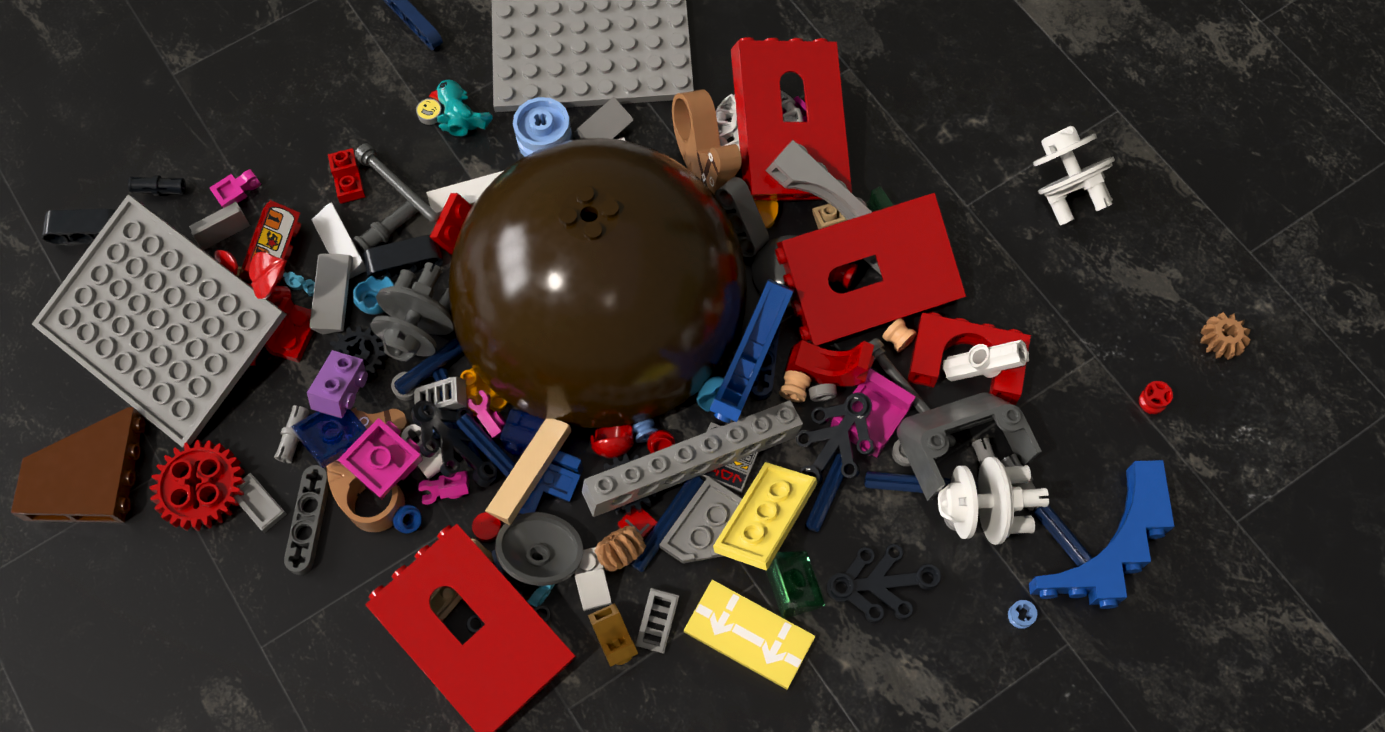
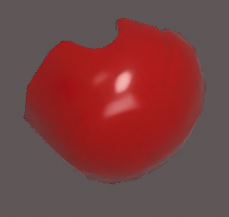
M623 425L597 429L595 431V439L591 435L593 451L605 458H618L626 454L633 446L632 426Z

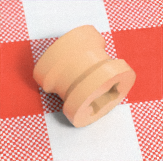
M899 318L888 327L882 338L885 341L892 342L894 349L897 352H901L914 340L917 332L913 329H908L905 326V321Z
M786 371L784 375L785 384L779 390L780 396L792 402H804L807 397L805 391L811 384V378L802 372Z

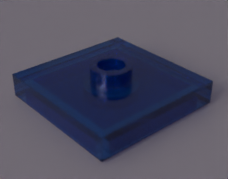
M347 409L343 418L317 411L291 426L294 434L322 468L339 459L367 430L350 409Z

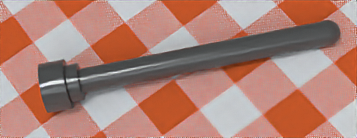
M364 143L356 149L355 158L363 166H372L430 222H437L439 215L379 160L378 152L369 143Z
M875 338L869 343L874 345L872 352L874 362L877 361L896 385L916 396L913 406L919 413L931 410L885 355V345L880 339ZM952 434L947 435L949 447L954 446L956 443L955 438Z

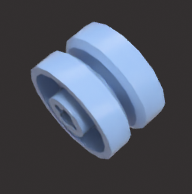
M545 97L530 99L519 106L514 114L513 127L519 150L524 157L542 148L570 141L573 138L567 110L560 102Z

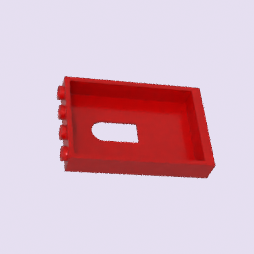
M745 37L738 40L731 49L742 179L748 185L754 201L824 200L812 193L784 188L765 171L792 140L804 146L814 160L825 165L828 172L835 179L842 181L847 186V190L852 193L837 42H828L824 38L813 41H803L802 38H793L789 41L767 38L764 41L754 40L751 37ZM784 73H796L803 80L807 122H783L780 78Z
M935 193L778 242V248L775 249L778 263L780 265L783 264L786 272L783 275L785 286L794 289L792 294L794 301H791L795 316H799L802 327H799L801 338L815 346L966 297ZM872 255L876 256L883 281L843 294L836 293L830 288L828 277L834 268Z
M458 524L453 527L448 525L437 535L439 540L431 547L429 545L424 546L415 554L416 560L408 567L403 565L391 576L393 580L387 586L381 585L368 596L370 601L365 605L475 732H497L564 670L576 656ZM447 586L453 588L485 623L463 645L430 607V597L440 587Z

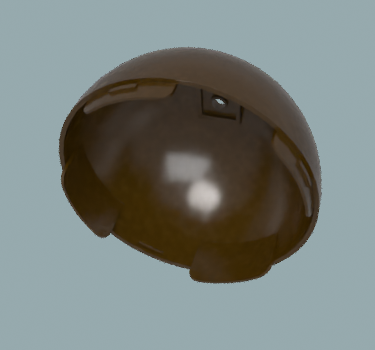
M608 138L570 140L542 148L521 158L498 175L473 204L461 226L452 253L449 274L450 311L456 336L472 368L497 395L513 406L544 420L556 419L574 427L609 428L655 418L679 406L700 391L704 383L709 378L714 377L723 366L738 339L746 312V266L741 245L727 212L703 181L685 166L666 154L634 142ZM592 212L598 217L592 222H586L582 220V216Z

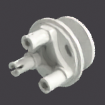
M1073 126L1044 138L1042 146L1046 156L1033 162L1034 166H1037L1060 156L1066 168L1067 176L1038 190L1039 194L1044 193L1059 225L1074 219L1065 197H1067L1068 193L1084 188V190H1088L1096 211L1113 204V199L1104 182L1105 176L1103 171L1113 166L1114 157L1080 169L1072 150L1096 139L1097 136L1092 134L1080 139Z
M987 457L982 462L979 470L978 491L976 490L975 481L970 469L965 465L957 466L953 471L951 483L939 491L938 507L940 515L954 523L956 532L962 539L973 537L977 527L979 509L980 521L986 538L991 544L999 545L1010 534L1034 533V518L1031 515L1014 516V512L1021 511L1023 507H1047L1049 505V498L1039 499V496H1048L1049 494L1046 488L1022 490L1021 487H1013L1011 485L1013 483H1029L1031 471L1028 465L1005 467L996 457Z

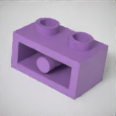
M332 350L307 391L311 409L343 418L347 409H351L354 405L359 388L364 387L367 381L368 373L365 371L363 359Z

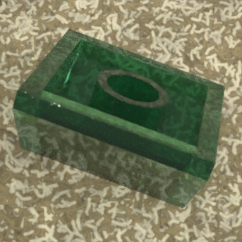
M807 551L777 552L766 572L781 617L786 619L825 606Z

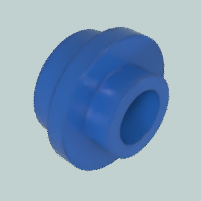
M412 505L399 507L393 517L394 527L402 533H412L421 524V513ZM409 514L408 522L403 523V517Z

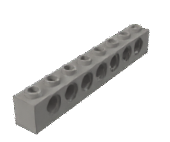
M789 400L742 418L737 422L729 423L584 479L582 494L592 516L595 517L743 459L756 452L796 438L803 423L792 402Z

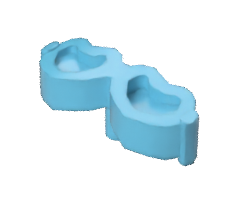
M285 272L283 274L286 284L292 290L303 288L310 297L313 296L314 281L311 279L305 280L294 272Z
M555 584L539 586L527 602L534 607L540 606L549 596Z

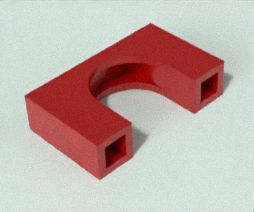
M934 312L922 313L918 323L907 381L934 387L939 376L942 354L954 345L970 344L975 346L984 344L987 347L1022 340L1026 344L1028 351L1031 335L1023 334L1022 331L1015 329H999L991 324L979 325L970 323L963 318H946ZM1026 364L1001 370L997 376L992 378L989 393L1016 405L1022 394Z

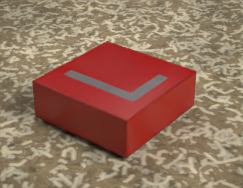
M636 508L631 509V515L626 514L617 525L619 528L634 526L644 540L653 530L657 521L643 508H641L642 512L640 513Z

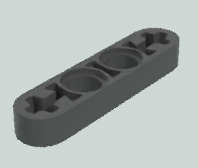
M312 465L303 472L284 557L286 568L295 575L308 573L312 569L330 487L327 471L319 465ZM318 473L322 477V480H318L316 482L315 490L320 494L313 492L314 484L310 480L311 478H315ZM308 500H317L318 506L315 511L311 513L304 512L303 506ZM305 526L311 527V536L307 540H299V530ZM298 545V546H301V547H304V548H302V552H301V550H299V549H298L297 547H295V546ZM301 552V556L305 559V562L300 563L297 567L293 563V560L299 559Z

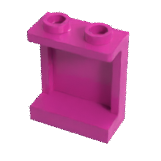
M870 368L866 381L859 384L853 393H863L872 402V412L866 420L870 439L874 441L876 446L872 455L877 458L912 408L916 396ZM861 402L857 403L854 407L855 412H860L863 409V404ZM844 416L833 418L830 427L838 426ZM854 423L849 431L850 441L857 445L859 437ZM865 441L862 444L863 451L870 449L869 441Z

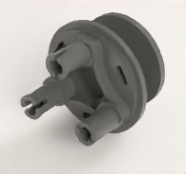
M427 262L418 282H414L417 277L414 276L413 272L402 269L395 285L381 289L376 296L379 306L390 316L375 317L371 322V329L382 339L384 352L396 360L407 362L415 355H434L437 344L429 334L447 335L454 329L450 311L449 288L444 289L439 302L433 299V287L442 272V269L435 265L432 271L433 263Z

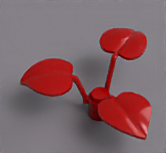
M225 250L215 251L214 259L236 275L238 264L234 256ZM258 252L253 256L249 266V277L253 282L252 284H247L253 288L254 294L258 299L267 298L276 306L281 304L284 297L291 299V291L287 286H276L287 260L276 257L268 252ZM257 356L255 357V359H254V360L252 361V363L250 364L251 366H256V365H255V361H256Z

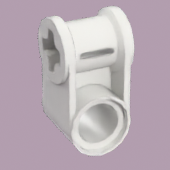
M412 424L403 430L401 434L403 440L407 442L411 439L413 441V438L417 436L421 440L417 445L420 447L422 444L421 427ZM426 445L429 450L433 451L431 446ZM441 448L431 458L421 454L423 461L418 467L428 480L440 472V466L442 465Z

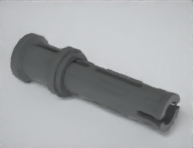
M407 200L381 222L370 224V229L361 236H355L353 240L364 253L370 248L377 247L382 242H388L390 234L418 213L419 210Z

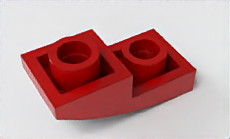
M353 148L328 154L330 169L340 204L364 198V188Z

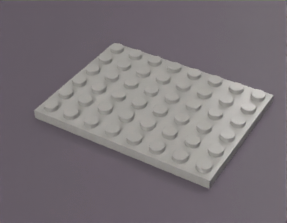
M492 0L493 105L495 112L517 111L523 103L537 97L554 99L567 108L604 105L613 96L620 104L671 101L677 93L694 91L686 0Z
M127 195L32 325L184 448V443L186 442L191 446L287 314L267 298L258 299L250 285L137 199Z

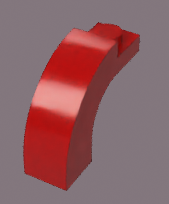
M801 340L791 348L784 372L790 370L802 372L811 378V382L819 384H835L836 386L859 385L866 381L868 371L874 362V356H872L874 345L863 341L848 351H832Z

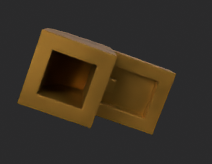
M615 603L588 615L610 667L615 664H625L632 659V656L638 654Z

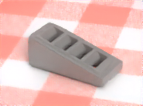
M458 376L414 389L415 404L423 400V394H426V401L431 402V393H434V405L440 410L449 411L467 407L466 380ZM449 389H451V399L448 396ZM440 391H442V394H443V401H441V402H440Z
M656 588L650 589L635 646L664 654L680 595ZM655 598L671 602L670 608L654 604ZM655 610L668 614L667 619L652 616L651 611ZM648 622L664 625V631L647 627ZM645 633L662 637L661 642L645 639Z

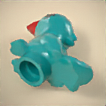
M453 80L442 81L437 89L429 95L430 98L440 101L445 107L444 114L437 116V122L441 123L439 128L454 136H465L468 130H474L477 127L486 129L487 125L491 123L493 116L489 112H473L462 102V100L468 99L466 96L467 92Z

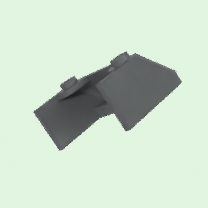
M983 392L905 418L897 428V436L926 500H932L946 485L934 459L942 457L948 451L949 440L947 435L995 420L1022 466L1028 465L1042 451L1023 412L1017 406L991 393Z

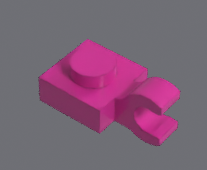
M249 169L236 179L230 174L211 186L210 190L220 205L225 208L234 202L238 203L248 197L244 191L254 190L261 183L252 170Z
M480 390L479 394L483 398L482 403L477 405L473 399H468L467 403L478 414L476 416L491 437L500 439L508 433L504 427L506 421L497 410L495 412L490 410V395L486 391Z
M457 472L451 478L441 475L439 480L420 482L419 491L428 490L431 492L429 495L422 496V504H432L439 495L440 499L448 497L456 499L464 494H469L468 472Z

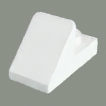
M596 547L583 550L580 566L575 572V580L583 611L612 604L604 567L598 561V556L594 551Z

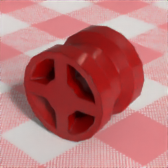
M851 263L834 268L829 274L828 281L841 283L843 288L848 289L854 279L858 265Z
M1162 381L1149 383L1139 396L1140 407L1149 414L1161 413L1173 399L1172 389Z

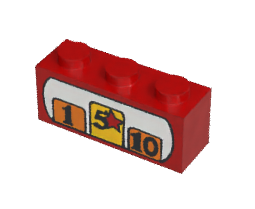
M272 200L265 205L241 267L239 278L251 283L253 282L249 277V266L253 256L258 252H268L276 257L288 260L293 246L290 245L291 238L296 237L301 223L297 222L300 212ZM283 269V272H282V274H281V276H280V278H279V280H278L277 283H280V281H281V279H282V277H283V274H284L285 269Z

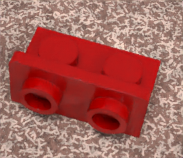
M450 193L430 235V238L449 254L453 253L461 226L472 207L459 193Z
M284 297L281 304L277 307L287 315L264 347L272 355L300 363L314 333V330L310 328L311 309L294 305L290 298Z

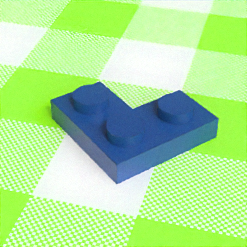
M550 464L519 513L535 512L543 492L570 502L580 475Z

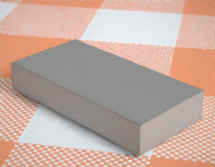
M249 473L243 478L245 483L237 485V488L242 490L244 495H234V499L265 533L287 513L258 480Z

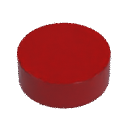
M487 512L479 514L472 524L475 536L482 542L496 540L498 532L502 528L501 521Z

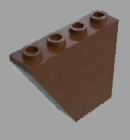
M127 407L24 457L11 513L23 521L124 523L126 514L131 506L129 495L136 479L134 468L136 460L140 457L139 442L140 436L145 430L144 416L134 407Z

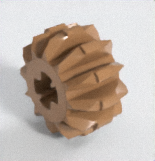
M1224 312L1218 314L1217 317H1210L1206 322L1207 324L1201 329V334L1204 335L1201 338V343L1208 345L1206 352L1213 350L1216 359L1224 355L1227 360L1241 355L1251 340L1247 337L1250 334V329L1242 327L1245 320L1238 322L1235 320V313L1227 317Z
M625 526L604 537L597 544L594 551L598 556V561L606 570L615 571L636 560L638 556L643 554L646 545L640 532H637L634 526Z

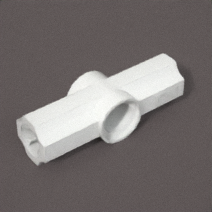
M1022 340L992 347L978 344L969 352L947 357L946 360H943V370L945 371L946 378L950 381L979 375L993 378L1001 370L1024 366L1026 362H1029V352Z

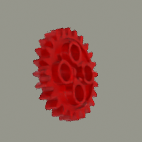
M196 440L194 448L186 442L182 452L175 447L173 449L175 456L171 458L165 455L164 458L167 464H157L156 467L161 473L152 475V478L158 482V484L152 485L149 488L154 493H157L150 498L151 501L157 504L154 509L158 513H162L161 518L165 521H170V524L176 528L181 525V528L185 531H188L191 525L196 531H200L202 523L210 529L214 519L222 523L221 514L225 513L231 516L230 505L239 506V503L234 499V495H244V492L237 488V485L245 483V480L239 477L245 471L241 467H237L241 462L236 457H233L234 454L229 449L225 450L220 443L215 446L210 440L206 442L205 446L199 440ZM217 466L216 471L213 474L208 475L209 470L212 467ZM189 469L188 473L180 478L181 473ZM216 492V497L212 501L207 502L209 495ZM188 495L187 500L179 505L180 499Z

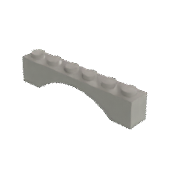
M794 140L783 149L765 170L784 188L798 189L824 199L835 207L846 220L872 213L862 199L855 197L847 190V186L842 181L835 179L828 172L825 165L814 160L808 154L806 148L801 144H797ZM875 255L863 258L881 275Z

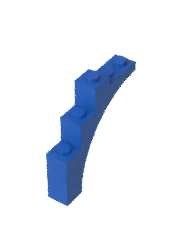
M771 279L767 281L737 352L710 407V410L715 413L714 416L717 419L726 423H730L731 420L738 421L794 289Z
M1163 460L1134 461L1126 470L1127 497L1125 510L1118 529L1106 548L1096 557L1079 567L1058 574L1036 576L1029 583L1030 595H1040L1041 599L1056 598L1058 594H1069L1070 598L1086 597L1088 593L1089 605H1100L1101 609L1116 608L1120 602L1127 598L1124 573L1141 572L1142 568L1151 562L1147 538H1163L1174 527Z

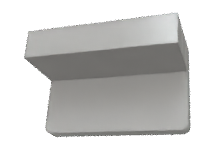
M613 96L578 127L573 136L576 140L585 138L613 139L633 121V118Z
M234 202L189 227L194 239L205 250L249 227L250 224L238 203Z

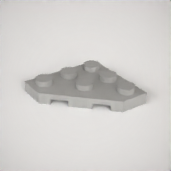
M707 477L661 541L659 547L682 563L722 557L723 555L714 553L713 545L742 498L710 477Z

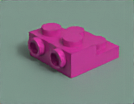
M378 418L338 461L380 499H383L401 479L404 481L423 461V458L419 454L420 447L414 441L409 439L406 442L399 436L401 431L392 422L388 421L385 424Z

